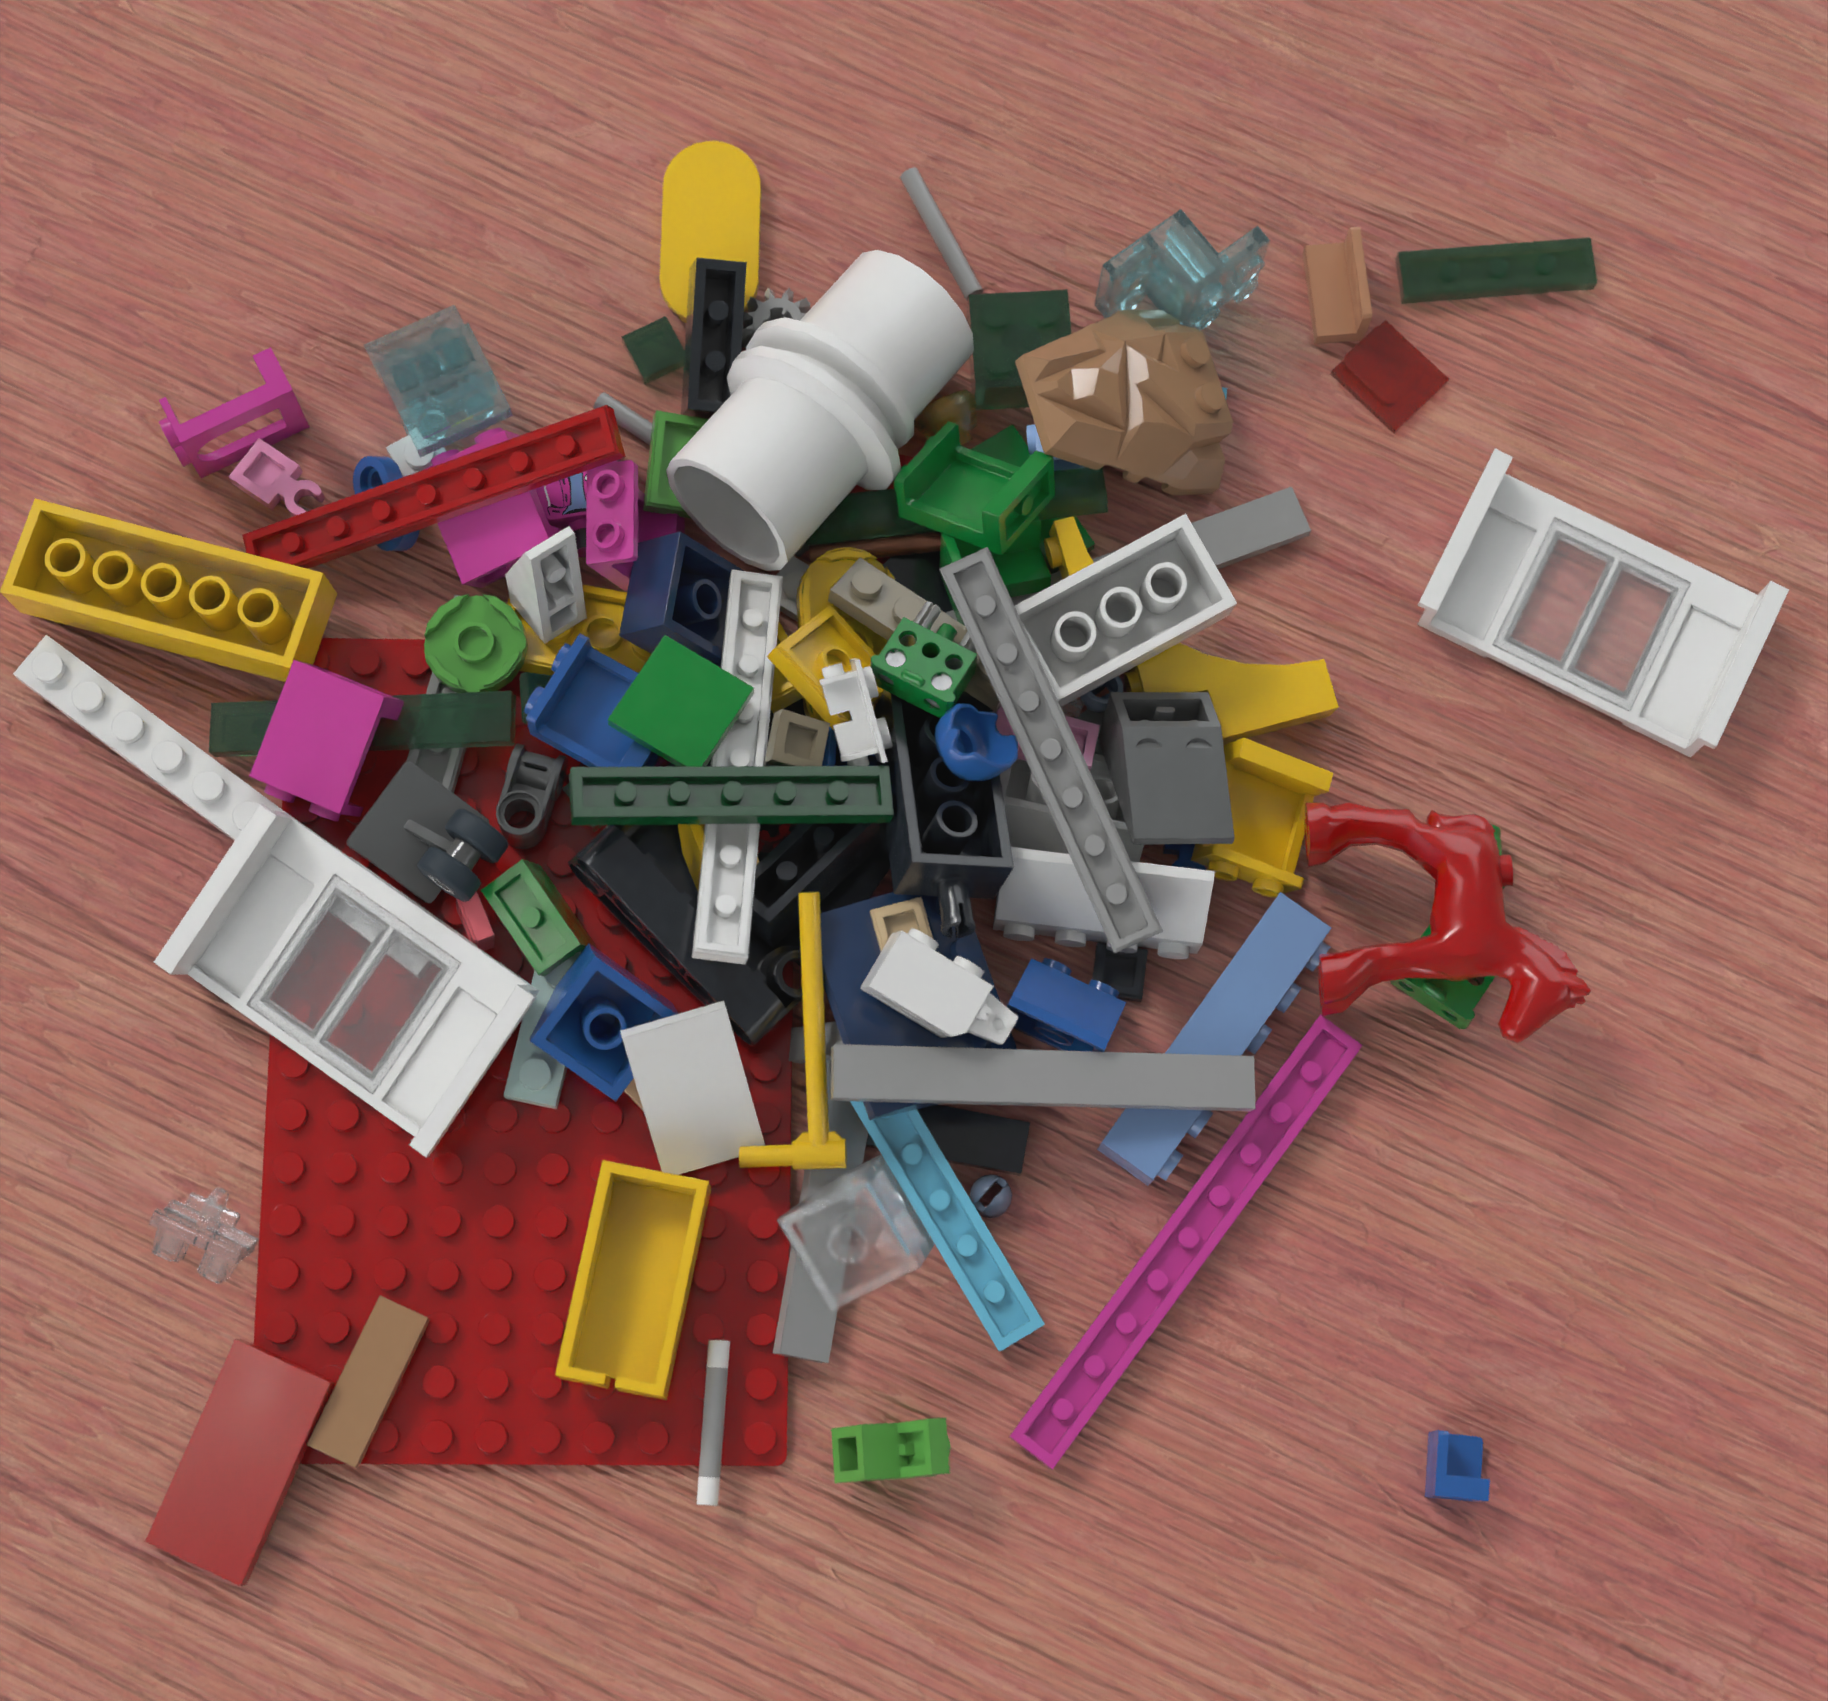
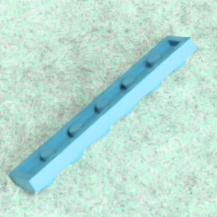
M850 1101L998 1351L1001 1352L1045 1325L917 1109L869 1120L863 1101Z

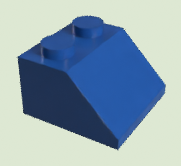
M588 943L556 985L529 1040L611 1099L617 1101L634 1078L620 1031L678 1014L672 1002Z
M1031 958L1007 1005V1008L1018 1016L1013 1028L1061 1051L1104 1052L1126 1005V1002L1117 998L1119 992L1113 987L1097 980H1090L1089 985L1070 976L1072 972L1070 968L1053 959L1043 958L1042 962Z

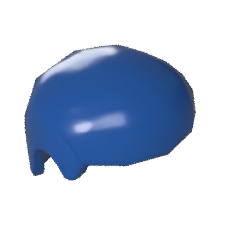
M956 704L948 709L939 720L935 731L938 752L949 770L959 778L969 781H985L1006 771L1018 759L1017 738L1014 735L1007 736L999 733L996 727L997 714L980 712L970 704Z

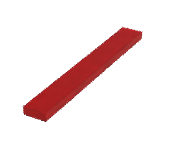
M608 405L601 406L245 533L242 537L246 553L309 569L622 459L626 456L614 409Z

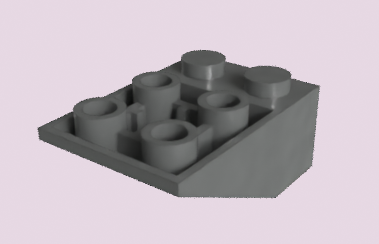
M1110 692L1098 740L1132 844H1233L1235 837L1222 730L1209 693Z

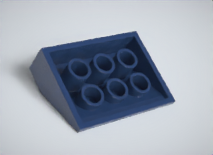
M891 892L820 913L823 986L843 1044L1017 1049L1011 1032L1005 1042L1000 1045L969 1032L941 1038L860 989L881 953L871 920L870 910L921 897L932 937L939 944L935 951L951 961H954L956 956H960L980 967L984 971L981 979L993 986L990 994L1000 1001L976 931L966 937L956 938L955 926H953L951 938L945 937L941 933V917L937 896L904 895ZM863 1102L869 1120L941 1104Z

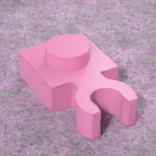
M260 438L228 476L233 485L271 511H273L280 500L284 501L292 517L306 512L303 508L297 506L298 501L302 497L312 496L321 503L325 499L320 487L316 483L309 480L296 481L302 474V470L297 463Z

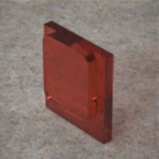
M1387 320L1370 331L1345 355L1344 359L1330 373L1393 434L1449 381V378Z

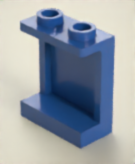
M580 633L572 646L566 643L561 647L552 664L554 674L546 687L538 686L527 701L524 713L527 714L526 721L530 734L588 767H654L661 756L608 725L607 720L638 673L592 648L590 638Z

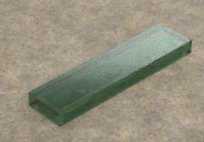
M1591 237L1398 252L1395 258L1401 304L1593 290L1598 283Z

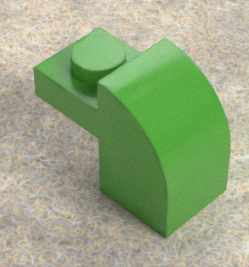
M929 1418L900 1423L860 1424L831 1429L835 1483L922 1478L950 1473L949 1455L951 1447L947 1436L946 1418Z

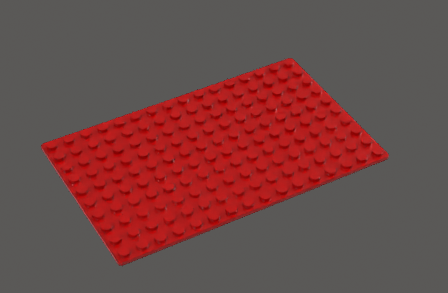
M322 638L313 665L404 701L397 721L383 717L379 721L349 802L364 807L360 817L341 814L338 822L310 812L309 808L312 802L297 796L294 803L282 800V810L468 939L457 912L455 897L441 890L433 902L425 903L346 844L347 839L400 767L407 761L432 675V670L425 659V639ZM519 671L509 684L494 693L482 695L454 794L489 820V824L501 833L496 818V807L505 783L509 759L517 743L525 745L529 752L556 759L559 755L567 756L568 768L562 791L555 802L546 834L542 841L535 847L528 849H517L508 845L507 850L498 862L489 863L480 858L472 869V872L481 881L477 894L494 933V948L484 952L528 983H532L534 968L481 892V889L523 859L539 864L544 869L596 945V949L672 1002L678 1014L704 1007L705 1005L686 989L606 909L570 869L568 862L607 825L571 824L570 769L571 767L588 766L530 734L526 721L527 714L524 713L525 706L533 691L538 686L545 688L551 677ZM520 811L511 816L508 824L513 828L522 829L528 827L533 822L535 816L528 811ZM328 911L273 993L272 1001L314 1030L372 943ZM386 954L328 1041L373 1072L441 971V968L433 963L421 979H419ZM788 961L782 971L783 980L790 988H793V961ZM793 1009L754 1047L745 1043L733 1032L765 1145H791L792 1061H789L791 1029L793 1028ZM521 1020L431 1155L425 1157L409 1145L414 1138L413 1135L270 1034L253 1345L336 1382V1386L379 1296L431 1319L361 1464L699 1466L709 1340L730 1341L721 1466H780L786 1461L788 1356L774 1354L773 1349L790 1257L791 1166L740 1168L739 1157L679 1174L680 1176L709 1181L711 1192L667 1400L619 1391L615 1388L616 1379L613 1378L610 1380L609 1389L562 1380L555 1374L602 1160L662 1172L647 1120L641 1108L624 1091L617 1101H614L569 1068L566 1070L557 1109L506 1099L504 1091L522 1023ZM308 1446L300 1464L346 1463Z

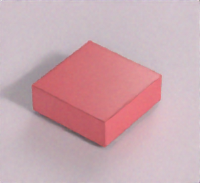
M477 891L467 902L456 898L457 912L468 939L483 951L494 948V933Z

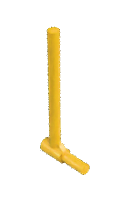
M820 892L798 893L808 1131L802 1132L796 1140L792 1141V1145L740 1146V1168L793 1166V1170L847 1168L846 1139L842 1138L836 1131H829Z

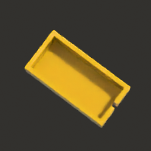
M602 1160L555 1374L562 1380L609 1389L610 1380L613 1378L616 1379L615 1388L619 1391L667 1400L711 1192L709 1181Z

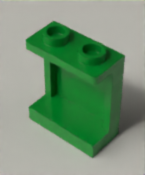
M948 421L935 436H931L926 441L924 447L907 465L901 467L900 473L895 477L894 491L897 495L899 517L983 549L988 547L989 551L1003 555L1054 498L1053 456L1036 450L1021 467L963 447L960 443L959 425Z

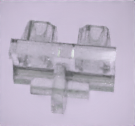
M216 1187L208 1198L192 1192L185 1204L173 1199L163 1210L155 1209L149 1225L158 1228L152 1248L153 1254L168 1261L179 1262L185 1258L190 1244L205 1250L197 1272L200 1276L219 1284L229 1279L239 1262L254 1252L258 1238L235 1228L240 1219V1213L226 1207L229 1191L221 1187Z

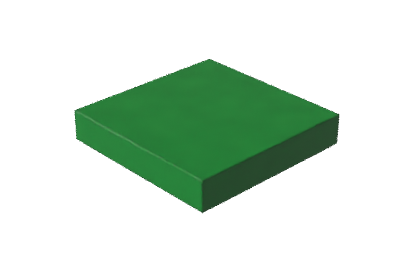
M664 635L607 719L608 725L677 767H706L754 695V687Z

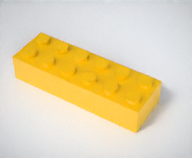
M34 499L0 589V593L20 613L282 682L286 681L294 660L309 664L314 663L337 597V592L322 572L39 499Z

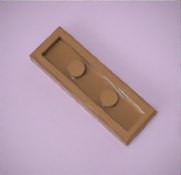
M379 1296L307 1443L308 1446L350 1466L359 1468L431 1319Z

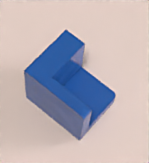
M1443 1430L1428 1432L1425 1497L1469 1502L1489 1501L1490 1479L1481 1478L1483 1439L1481 1437L1449 1434V1431Z

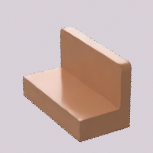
M1350 227L1343 243L1305 245L1302 253L1314 344L1363 340L1372 320L1360 227Z

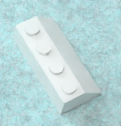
M1011 847L1014 868L997 893L993 930L1004 931L1003 936L1005 938L1018 941H1032L1035 935L1055 937L1056 944L1068 947H1083L1086 945V941L1107 943V950L1113 951L1070 855ZM1131 861L1163 932L1119 952L1135 953L1137 952V947L1158 949L1159 956L1170 959H1187L1189 953L1197 954L1203 944L1215 871Z

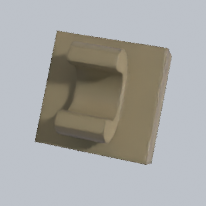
M784 709L775 712L764 763L774 766H822L830 723Z

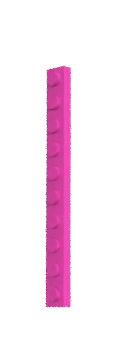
M1319 1015L1256 1100V1109L1248 1111L1009 1435L1010 1439L1052 1470L1356 1056L1363 1046L1324 1016Z

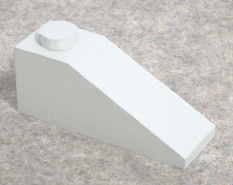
M568 526L525 552L505 574L511 604L544 644L587 618L575 533Z

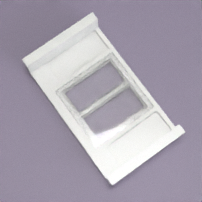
M1494 449L1418 603V606L1425 610L1417 625L1483 657L1487 656L1622 722L1623 725L1690 758L1704 745L1715 749L1789 589L1770 581L1757 595L1505 474L1513 457Z
M259 804L154 961L156 965L169 974L189 975L413 1135L414 1138L409 1145L425 1157L431 1155L540 991L291 815L272 811L263 804Z

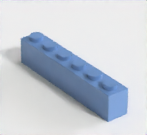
M1280 892L1165 1054L1241 1056L1247 1049L1255 1055L1273 1030L1264 1024L1275 1008L1285 1013L1302 989L1294 983L1297 976L1304 967L1314 972L1319 965V954H1326L1331 948L1323 942L1331 927ZM1126 1108L1097 1150L1147 1186L1150 1185L1156 1175L1166 1181L1183 1157V1154L1176 1150L1178 1144L1186 1133L1196 1138L1213 1112L1210 1110Z

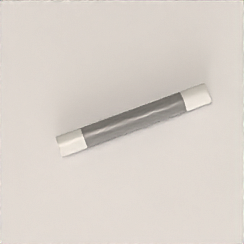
M709 1340L696 1505L718 1506L730 1341Z

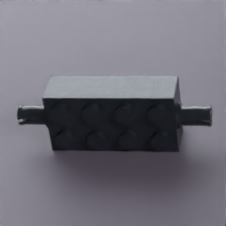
M884 690L874 709L876 719L885 718L892 740V748L884 749L888 762L881 763L877 761V765L889 766L893 817L890 823H885L893 892L894 894L937 896L941 917V933L943 936L951 938L953 935L952 927L955 926L956 938L966 937L976 929L970 898L994 899L1014 868L1000 774L985 781H969L956 776L944 763L937 749L935 731L940 718ZM963 691L956 704H970L980 712L991 713L988 706Z

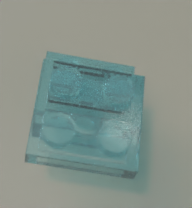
M1180 209L1102 265L1094 306L1104 318H1107L1119 310L1134 309L1144 299L1146 294L1159 310L1179 319L1180 325L1195 327L1201 330L1218 317L1222 306L1232 299L1239 303L1255 291L1259 285L1257 280L1260 271L1265 266L1264 258L1270 240L1257 226L1218 253L1182 209Z
M455 305L364 345L405 433L410 436L420 458L513 416L511 408L469 323L464 324Z

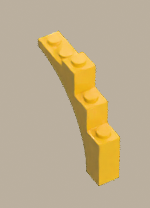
M1074 517L1054 521L1049 532L1050 538L1044 539V546L1050 567H1059L1063 580L1093 564L1094 561L1087 552ZM1179 642L1130 669V672L1124 673L1127 692H1208L1221 725L1223 744L1329 717L1339 708L1325 659L1288 665L1246 664L1207 655Z

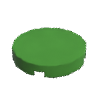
M467 594L457 596L440 606L427 623L424 635L426 638L424 643L426 662L439 682L456 693L471 696L494 693L512 682L524 665L528 648L525 628L511 606L491 595L469 596Z

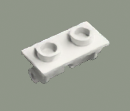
M853 658L849 659L851 671L844 672L842 663L821 668L824 678L819 681L820 685H822L830 716L849 711L851 716L850 721L833 725L841 754V761H847L848 766H868L870 764L867 756L875 754L877 761L881 763L888 762L884 749L892 748V740L885 718L876 719L871 698L878 697L879 695L871 667L862 668L860 659Z

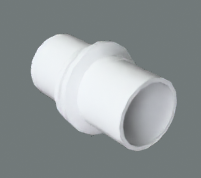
M873 250L862 253L800 321L784 317L764 322L754 333L746 346V350L742 351L732 363L727 375L731 396L677 453L666 469L670 488L682 508L702 531L723 549L740 560L766 571L781 570L856 485L866 490H886L900 473L901 464L898 449L906 444L914 435V420L974 352L973 333L962 310L947 291L924 270L899 255L881 250Z

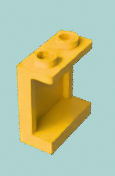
M1241 738L1223 745L1235 838L1233 844H1195L1191 861L1207 866L1208 871H1215L1214 877L1218 879L1235 881L1238 878L1252 883V890L1263 896L1276 898L1280 892L1287 893L1302 889L1304 878L1295 875L1294 872L1305 834V803H1313L1314 796L1329 792L1334 773L1247 738Z

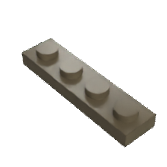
M859 558L830 589L828 602L886 640L890 639L903 617L914 621L924 604L928 602L862 558ZM941 611L930 630L937 633L943 623L950 624L957 630V635L953 642L960 644L967 633L966 627ZM977 653L975 674L964 691L989 708L997 711L1001 707L1000 701Z

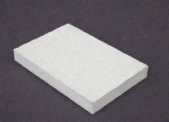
M724 1001L620 1031L662 1172L675 1175L683 1174L739 1157L740 1146L765 1145Z

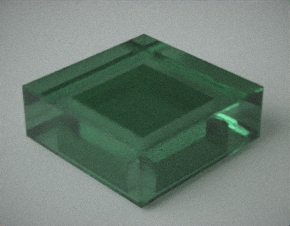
M666 316L622 336V343L644 385L684 366L685 351Z

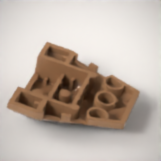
M1122 310L1081 330L1032 350L1015 361L1044 454L1094 470H1099L1106 464L1124 470L1123 479L1137 483L1144 477L1162 482V491L1172 495L1212 494L1219 489L1225 464V458L1219 442L1231 434L1233 420L1202 331L1180 325L1179 319L1162 310Z

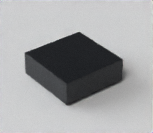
M1097 942L1092 980L1103 982L1119 992L1118 999L1141 1002L1148 949L1137 948L1135 953L1117 952L1114 954L1113 951L1106 949V943Z

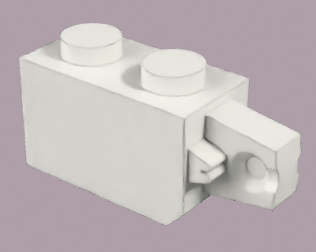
M911 928L908 934L904 931L891 934L860 989L941 1038L969 1032L998 1045L1005 1042L1018 1016L990 994L993 986L981 979L984 971L980 967L960 956H956L954 961H951L935 951L939 944L934 939L916 929Z

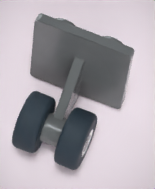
M410 761L405 762L346 841L348 847L425 903L433 902L441 890L458 900L469 901L481 885L478 876L472 872L474 866L480 858L489 863L498 862L509 845L506 838L489 824V820Z

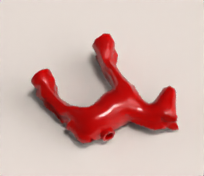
M1305 803L1304 835L1308 867L1325 864L1350 846L1379 845L1403 852L1435 879L1434 901L1429 919L1430 935L1408 942L1376 944L1338 953L1319 954L1318 987L1322 1017L1343 1013L1369 987L1384 981L1405 978L1461 981L1494 976L1508 980L1511 985L1498 1026L1503 1038L1518 1044L1566 1009L1575 1008L1576 1004L1582 1005L1586 1002L1583 996L1589 995L1591 990L1583 979L1577 977L1578 970L1568 958L1567 953L1560 950L1558 946L1548 943L1545 939H1540L1539 935L1532 934L1520 927L1511 926L1506 922L1503 886H1513L1511 855H1499L1497 841L1494 837L1495 829L1486 818L1476 814L1451 816L1439 814L1431 810L1427 816L1426 823L1419 821L1409 809H1375L1353 803L1333 806L1325 803Z

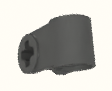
M517 743L509 759L505 783L496 807V818L501 833L509 845L517 849H528L535 847L544 838L555 802L559 798L568 768L567 756L559 755L555 759L529 752L523 744ZM520 811H528L535 816L533 822L528 827L522 829L513 828L508 824L511 816Z

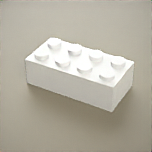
M1184 514L1015 605V608L1059 705L1062 707L1224 619L1231 613L1237 602L1189 518Z

